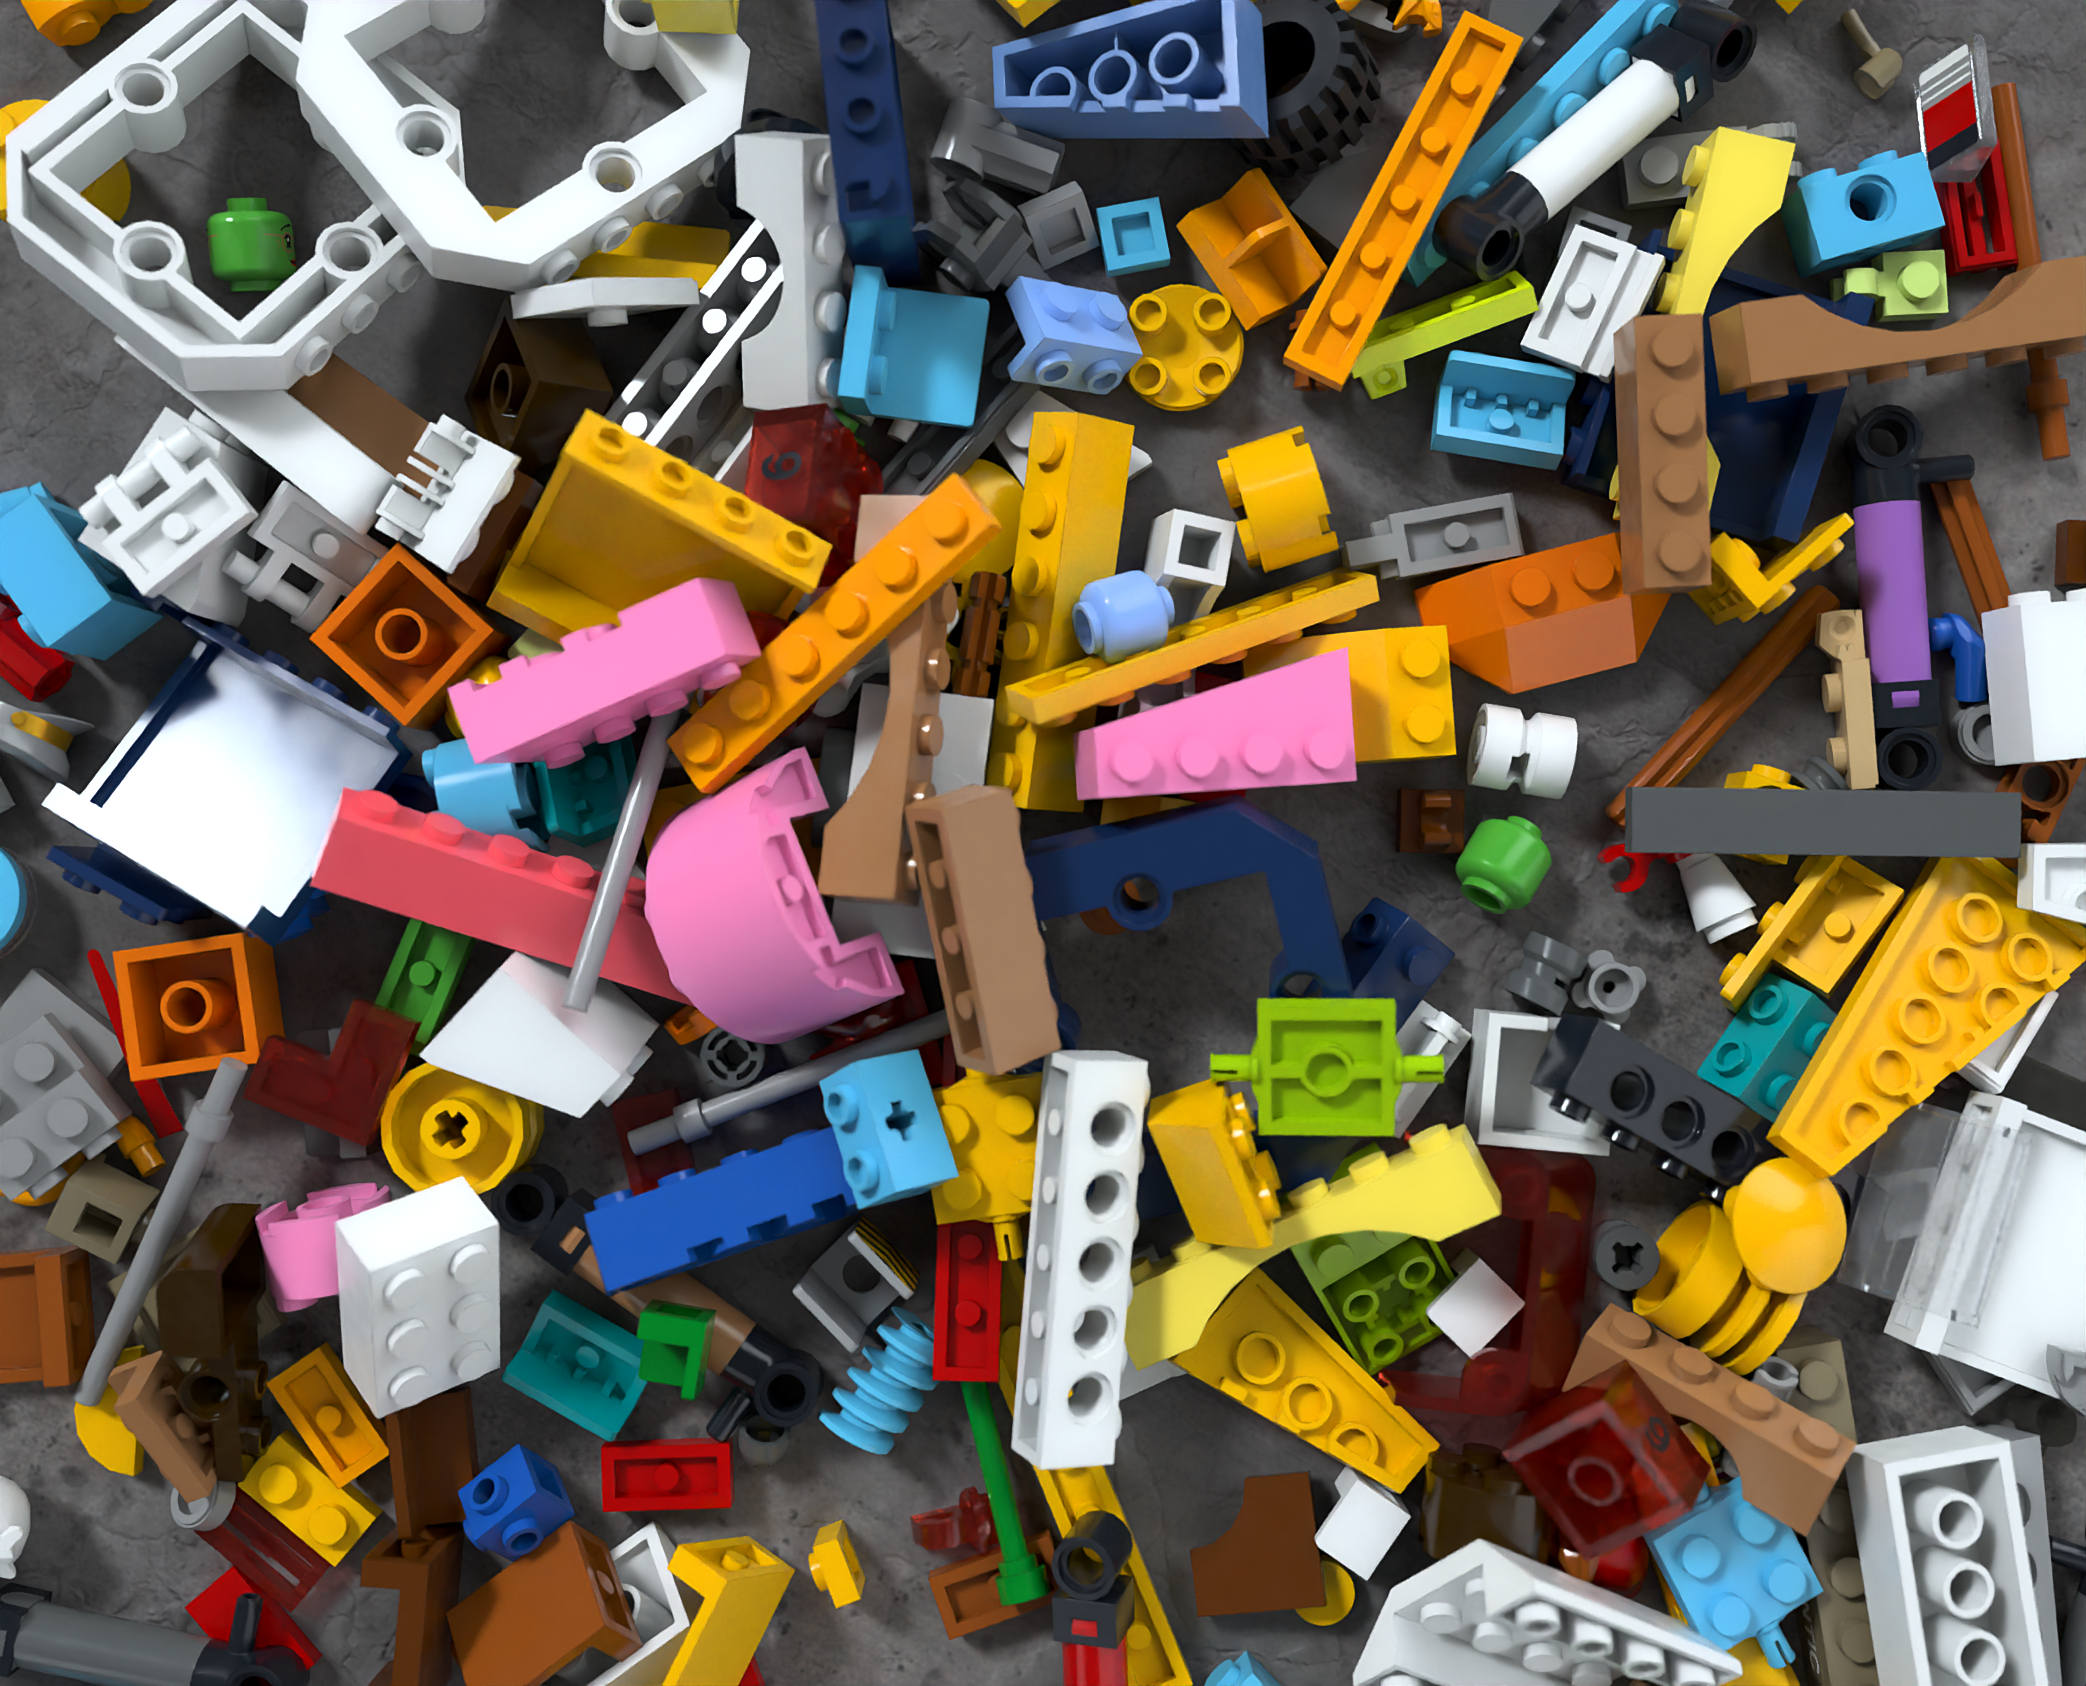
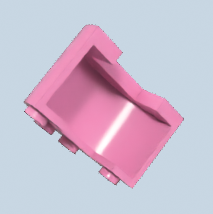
M805 746L795 749L725 785L715 794H708L676 811L660 828L654 839L647 863L644 913L649 925L652 927L665 964L669 969L672 984L680 993L685 994L695 1007L717 1026L734 1036L755 1043L777 1044L787 1042L905 993L880 931L840 945L790 823L812 817L830 808Z

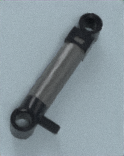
M11 1582L0 1588V1676L8 1678L22 1668L100 1686H259L257 1676L266 1679L272 1686H307L310 1680V1669L306 1670L302 1658L294 1650L283 1645H268L263 1648L255 1647L264 1602L263 1598L256 1593H243L238 1596L229 1641L51 1603L53 1591Z

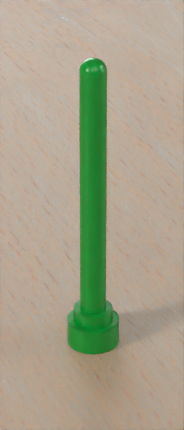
M960 1381L1003 1556V1561L998 1563L1000 1575L995 1577L1000 1603L1002 1606H1007L1042 1597L1051 1592L1045 1564H1038L1035 1553H1028L987 1382Z

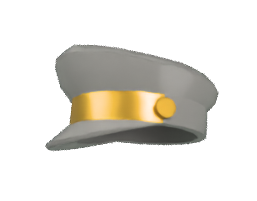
M0 701V753L37 771L57 784L68 782L70 765L66 751L74 736L93 730L95 726L73 718L21 710Z

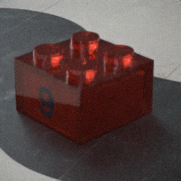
M827 403L755 412L743 495L832 545L815 588L833 586L856 564L854 554L861 495H882L883 477L881 469L877 462L872 461L860 446L851 429L845 427Z
M1626 1359L1527 1412L1502 1451L1506 1460L1586 1562L1691 1512L1711 1470L1708 1462Z

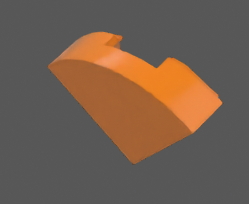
M687 1004L667 1018L664 1024L665 1029L679 1045L690 1043L718 1027L697 1007Z

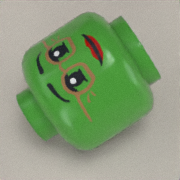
M267 198L226 199L228 212L215 213L206 221L210 266L213 275L219 280L229 282L230 292H270L277 290L284 280H288L297 272L294 231L291 219L281 212L268 211Z

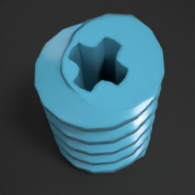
M894 1306L891 1309L902 1323L900 1329L898 1330L883 1324L877 1328V1332L887 1344L886 1349L883 1351L869 1345L862 1349V1353L872 1365L871 1370L868 1372L851 1366L847 1371V1374L857 1386V1390L854 1393L839 1387L833 1390V1397L842 1407L840 1414L824 1408L818 1412L820 1421L839 1438L853 1446L875 1454H888L895 1445L891 1432L902 1433L910 1424L905 1411L917 1412L922 1407L924 1398L919 1389L932 1391L939 1383V1380H932L934 1329L914 1313L898 1306Z

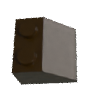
M505 297L464 399L479 437L521 458L515 469L528 474L560 458L587 409L604 418L613 404V386L604 372L595 351L594 342L590 339L581 318L513 319L511 298Z

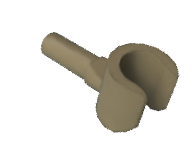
M1851 9L1845 12L1840 19L1859 49V54L1866 62L1854 72V83L1867 99L1876 100L1894 85L1895 78L1900 75L1902 69V58L1899 53L1891 48L1881 49L1878 43L1871 37L1856 10Z

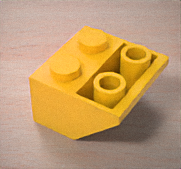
M1210 1079L1151 1099L1147 1125L1197 1242L1257 1250L1273 1246V1219L1281 1216L1274 1190L1280 1189L1281 1185L1277 1169L1269 1151L1265 1150L1258 1153L1250 1132L1256 1130V1122L1245 1093L1241 1091L1233 1094L1228 1081L1211 1082Z

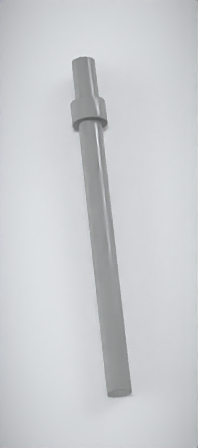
M695 690L686 695L688 699L686 706L669 714L652 717L562 999L561 1006L583 1013L588 1012L670 751V746L666 740L676 732L680 716L688 714Z
M946 1008L704 1103L700 1098H696L673 1108V1115L629 1131L627 1135L631 1149L636 1156H639L682 1138L686 1143H690L712 1134L713 1126L820 1085L819 1081L855 1061L905 1052L951 1034Z
M231 1057L222 1058L205 1098L195 1102L185 1124V1129L189 1133L74 1393L75 1401L84 1406H97L100 1403L108 1385L107 1379L117 1365L214 1143L224 1140L233 1120L234 1113L230 1107L248 1069V1066L238 1059Z

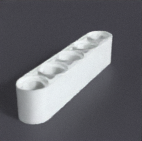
M119 335L113 338L144 365L360 535L365 536L381 516L376 513V510L381 505L391 486L395 485L400 489H403L405 486L291 394L289 395L286 390L188 391Z

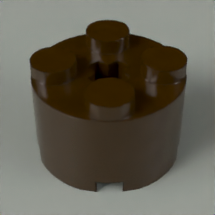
M1481 1443L1463 1444L1462 1454L1445 1451L1429 1452L1425 1468L1418 1542L1424 1541L1423 1550L1440 1561L1474 1541L1482 1539L1549 1566L1558 1484L1556 1483L1557 1468L1539 1461L1525 1460L1520 1461L1518 1464L1502 1460V1451L1499 1448Z

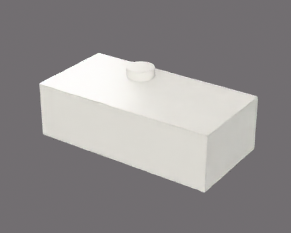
M870 683L862 684L847 801L867 771L881 737L890 696V686ZM940 693L938 716L943 723L944 738L940 753L934 756L931 780L937 795L971 784L985 786L995 714V702L993 699ZM920 891L918 907L844 902L834 899L831 925L840 945L880 931L888 953L936 959L922 891Z
M1963 1425L1856 1445L1845 1468L1880 1686H2049L2010 1442Z

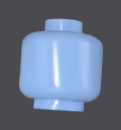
M1140 570L1124 572L1086 584L1080 594L1079 603H1075L1072 608V624L1080 646L1087 654L1094 653V655L1101 657L1108 664L1124 662L1128 655L1147 649L1150 652L1161 649L1167 639L1168 625L1172 624L1175 618L1174 604L1168 590L1163 586L1157 587L1153 579Z

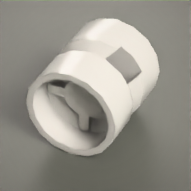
M1487 703L1482 704L1477 713L1470 738L1467 757L1468 784L1507 790L1514 782L1518 783L1522 794L1561 799L1566 792L1575 762L1578 736L1575 719L1539 712L1530 720H1525L1520 709Z

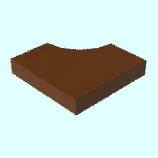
M1311 1470L1255 1475L1245 1478L1243 1505L1233 1526L1216 1541L1193 1547L1190 1550L1198 1617L1326 1607L1328 1601L1321 1549L1314 1540L1315 1534L1318 1532Z

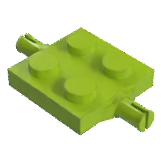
M1258 998V1034L1251 1048V1054H1210L1211 1082H1251V1088L1258 1102L1259 1135L1395 1136V1103L1402 1090V1082L1444 1083L1443 1054L1402 1055L1401 1047L1396 1038L1395 999Z

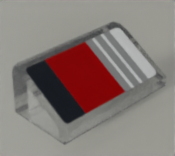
M1971 34L1917 72L1913 80L1921 152L1924 151L1933 182H1972L1997 144L1986 44L1983 34Z

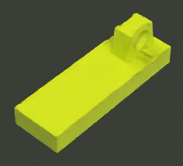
M1514 270L1496 281H1484L1379 320L1350 374L1354 379L1360 378L1366 393L1372 400L1407 387L1404 360L1538 311L1534 288L1523 276Z

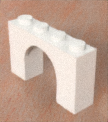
M2086 588L2066 592V601L2051 602L2050 591H2034L2009 595L2008 607L1981 613L1995 766L2086 758Z

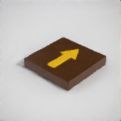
M517 469L513 472L514 480L508 494L499 503L492 506L480 526L476 547L466 559L459 561L453 573H449L447 576V583L487 604L495 586L506 569L534 513L532 510L541 500L546 490L537 481Z

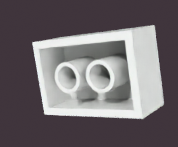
M463 1176L335 1222L344 1369L377 1419L402 1408L416 1405L426 1398L464 1382L475 1380L490 1371L500 1368L499 1223Z

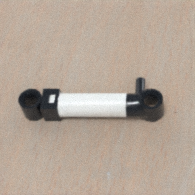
M1689 0L1676 11L1668 26L1660 23L1628 50L1630 67L1508 171L1476 198L1470 195H1462L1447 204L1437 218L1432 233V246L1436 253L1487 282L1496 281L1514 270L1526 279L1527 270L1522 252L1525 240L1669 117L1683 123L1714 97L1713 80L1723 83L1737 77L1747 66L1757 43L1758 31L1755 22L1707 0Z

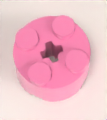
M356 1183L321 1189L307 1193L308 1202L299 1205L296 1210L289 1212L287 1200L264 1209L256 1216L255 1220L272 1297L275 1298L279 1312L304 1309L315 1304L318 1298L339 1294L335 1222L392 1202L390 1188L387 1185L379 1191L377 1190L376 1183Z

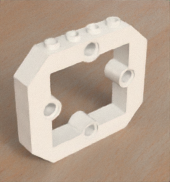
M177 0L6 136L7 221L21 258L188 391L289 389L304 374L312 376L319 372L330 359L333 348L350 332L358 334L366 329L374 320L379 306L396 290L402 293L411 288L420 277L424 265L373 204L355 221L336 223L325 229L317 239L316 255L243 320L238 322L194 287L183 241L174 229L163 223L152 221L133 223L121 229L79 195V193L134 148L142 152L160 153L178 146L185 137L187 127L183 108L249 54L297 91L295 79L309 0ZM386 52L366 62L402 109L415 104L431 105L441 109L452 118L458 131L459 179L466 186L459 110ZM310 125L315 141L322 148L332 153ZM420 147L413 150L412 153L419 156H432L437 154L438 151L429 147ZM352 265L363 268L353 272L342 270V268ZM153 266L165 267L160 271L155 272L143 271L148 267Z
M309 0L295 80L302 116L433 278L515 292L541 287L546 283L554 285L564 282L578 269L580 261L599 249L603 253L616 249L630 236L632 228L651 216L655 220L666 217L681 204L684 195L701 184H704L705 187L714 186L712 175L714 172L715 155L727 137L741 128L750 49L737 33L735 35L658 31L651 3H642V0H601L605 4L604 47L609 57L619 66L630 70H647L656 67L686 105L625 143L604 142L594 146L586 154L582 170L496 223L459 179L458 131L452 118L441 109L431 105L415 104L402 109L366 64V62L430 25L448 34H462L473 30L483 19L485 0ZM628 22H639L645 24L646 27H634L629 25ZM420 147H429L437 150L438 153L432 156H419L412 153V151ZM618 183L628 190L611 192L605 190L601 185Z

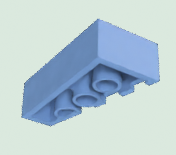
M1153 0L992 47L994 108L1014 126L1050 139L1269 138L1262 14L1251 0Z

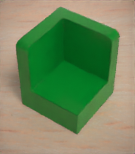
M652 1299L641 1311L636 1337L637 1339L644 1340L638 1371L639 1378L650 1382L682 1387L681 1399L695 1401L704 1387L717 1310Z

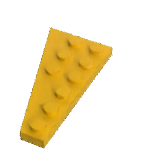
M1930 857L1765 1139L1816 1178L1833 1176L1888 1130L1887 1126L1909 1107L1920 1104L1935 1091L1933 1087L1951 1072L1959 1071L2022 1019L2027 1014L2026 1010L2048 992L2055 991L2070 979L2071 976L2069 974L2086 961V928L2079 923L2017 908L2018 876L1994 858Z

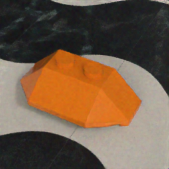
M1620 532L1487 565L1413 591L1421 626L1447 625L1449 662L1509 695L1636 663L1672 594L1623 595Z

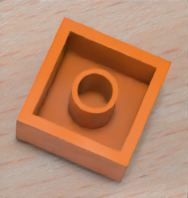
M397 542L309 639L404 726L427 732L448 710L445 701L447 689L454 686L473 666L488 656H497L513 638L465 594L447 583L448 579L422 555Z
M247 932L112 952L131 1082L218 1069L224 1057L238 1059L247 1065L288 1056L273 948L257 937L250 938Z

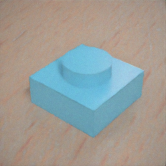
M1159 197L1096 208L1095 217L1107 278L1169 266L1171 258Z

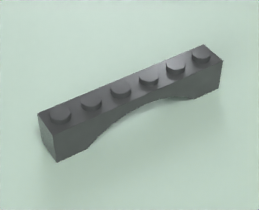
M1480 0V18L1524 38L1521 48L1509 69L1510 71L1515 66L1521 72H1524L1548 41L1540 33L1553 18L1563 24L1582 0ZM1504 85L1500 86L1484 119L1507 91ZM1398 137L1362 153L1343 156L1332 165L1328 161L1288 209L1327 266L1330 267Z

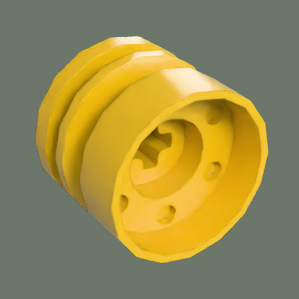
M1706 1199L1691 1204L1674 1219L1656 1242L1660 1256L1658 1271L1651 1282L1640 1289L1634 1290L1632 1297L1633 1311L1675 1339L1689 1336L1690 1347L1702 1351L1709 1359L1712 1358V1361L1739 1376L1745 1375L1765 1362L1783 1342L1798 1318L1807 1292L1788 1294L1756 1287L1749 1280L1746 1268L1738 1256L1733 1241L1731 1222L1726 1218L1724 1209Z

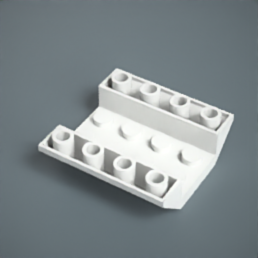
M1478 1539L1391 1589L1353 1673V1686H1611L1612 1680L1623 1675L1635 1679H1646L1662 1686H1720L1742 1676L1743 1673L1739 1660L1706 1637L1700 1635L1681 1620L1485 1540Z

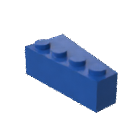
M833 1126L820 1131L819 1128L797 1133L782 1140L783 1144L758 1152L757 1148L735 1153L720 1160L721 1166L699 1174L696 1173L695 1168L670 1174L657 1181L659 1188L635 1197L632 1189H625L594 1200L596 1210L584 1214V1223L606 1296L610 1297L855 1215L859 1210L853 1190L845 1178L844 1161Z

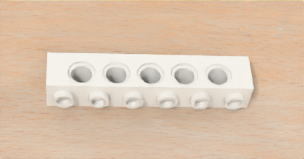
M1057 1050L1044 1056L1011 1448L1040 1470L1113 1464L1115 1440L1121 1432L1122 1419L1118 1403L1121 1373H1123L1127 1364V1348L1124 1341L1126 1310L1133 1296L1130 1263L1132 1241L1136 1238L1139 1228V1218L1135 1205L1138 1175L1142 1171L1145 1157L1141 1135L1143 1112L1150 1097V1082L1147 1075L1148 1061L1117 1051ZM1101 1111L1100 1125L1091 1135L1092 1121L1096 1114ZM1096 1178L1094 1192L1085 1201L1086 1189L1090 1182ZM1090 1246V1253L1086 1262L1079 1267L1082 1253ZM1085 1313L1082 1325L1074 1332L1076 1321ZM1079 1380L1076 1391L1068 1398L1070 1389Z

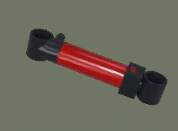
M1102 1510L1089 1511L1080 1516L1054 1551L1051 1567L1053 1576L1059 1585V1588L1052 1596L1053 1641L1062 1642L1063 1686H1128L1127 1631L1135 1620L1134 1576L1122 1575L1120 1573L1131 1557L1133 1542L1131 1533L1125 1523L1114 1514ZM1083 1547L1096 1552L1101 1558L1102 1563L1094 1561L1087 1556Z

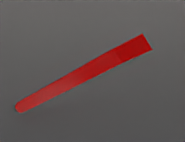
M92 949L88 951L87 958L128 1066L118 992L100 952ZM156 1078L133 1081L159 1139L184 1130Z

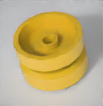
M428 1062L408 1071L391 1090L380 1119L384 1153L394 1173L415 1192H420L461 1176L464 1177L477 1195L501 1184L512 1172L523 1168L536 1154L544 1131L542 1104L431 1065ZM461 1114L466 1117L469 1123L464 1129L460 1124Z

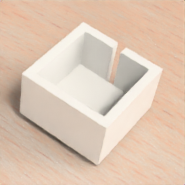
M1474 1008L1464 1124L1474 1142L1484 1145L1609 1156L1610 1143L1599 1136L1603 1128L1602 1125L1588 1118L1586 1124H1582L1555 1112L1548 1107L1552 1096L1529 1084L1562 1016L1544 1015L1542 1017L1529 1013ZM1606 1022L1611 1026L1615 1027L1616 1029L1620 1030V1025ZM1615 1079L1611 1084L1610 1097L1614 1091Z

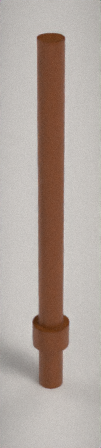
M2009 82L1989 89L1995 138H1999L2019 262L2014 265L2015 272L2041 263L2042 258L2016 83ZM2042 349L2027 351L2032 384L2025 387L2029 413L2036 414L2043 461L2068 458L2071 455L2064 408L2070 406L2067 379H2059L2056 358L2044 360Z

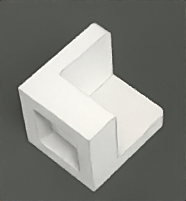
M1466 1247L1450 1264L1459 1275L1426 1308V1314L1473 1359L1526 1303L1476 1254Z
M1345 1466L1334 1482L1341 1498L1315 1534L1314 1540L1320 1549L1367 1581L1411 1515L1399 1496L1350 1467Z

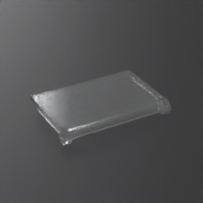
M1921 1102L1918 1105L1909 1107L1887 1126L1888 1130L1878 1138L1836 1282L1978 1328L2034 1135Z

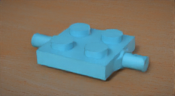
M1685 1455L1677 1458L1679 1464L1672 1461L1667 1469L1672 1474L1685 1500L1680 1503L1670 1518L1644 1532L1642 1535L1691 1628L1724 1651L1746 1638L1756 1637L1771 1668L1787 1666L1783 1658L1791 1663L1795 1659V1653L1790 1648L1779 1626V1622L1783 1620L1787 1613L1823 1592L1792 1528L1745 1501L1742 1497L1740 1476L1725 1485L1708 1487L1693 1456Z

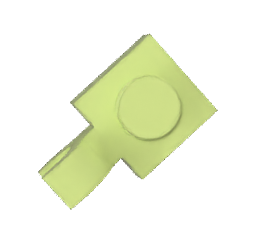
M1944 250L1882 252L1872 259V268L1846 269L1843 271L1844 278L1830 280V296L1832 301L1837 302L1850 291L1875 299L1876 322L1938 319L1949 312Z

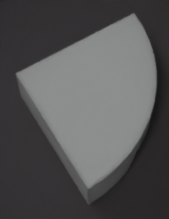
M2047 1344V1371L2056 1394L2072 1411L2086 1418V1352Z

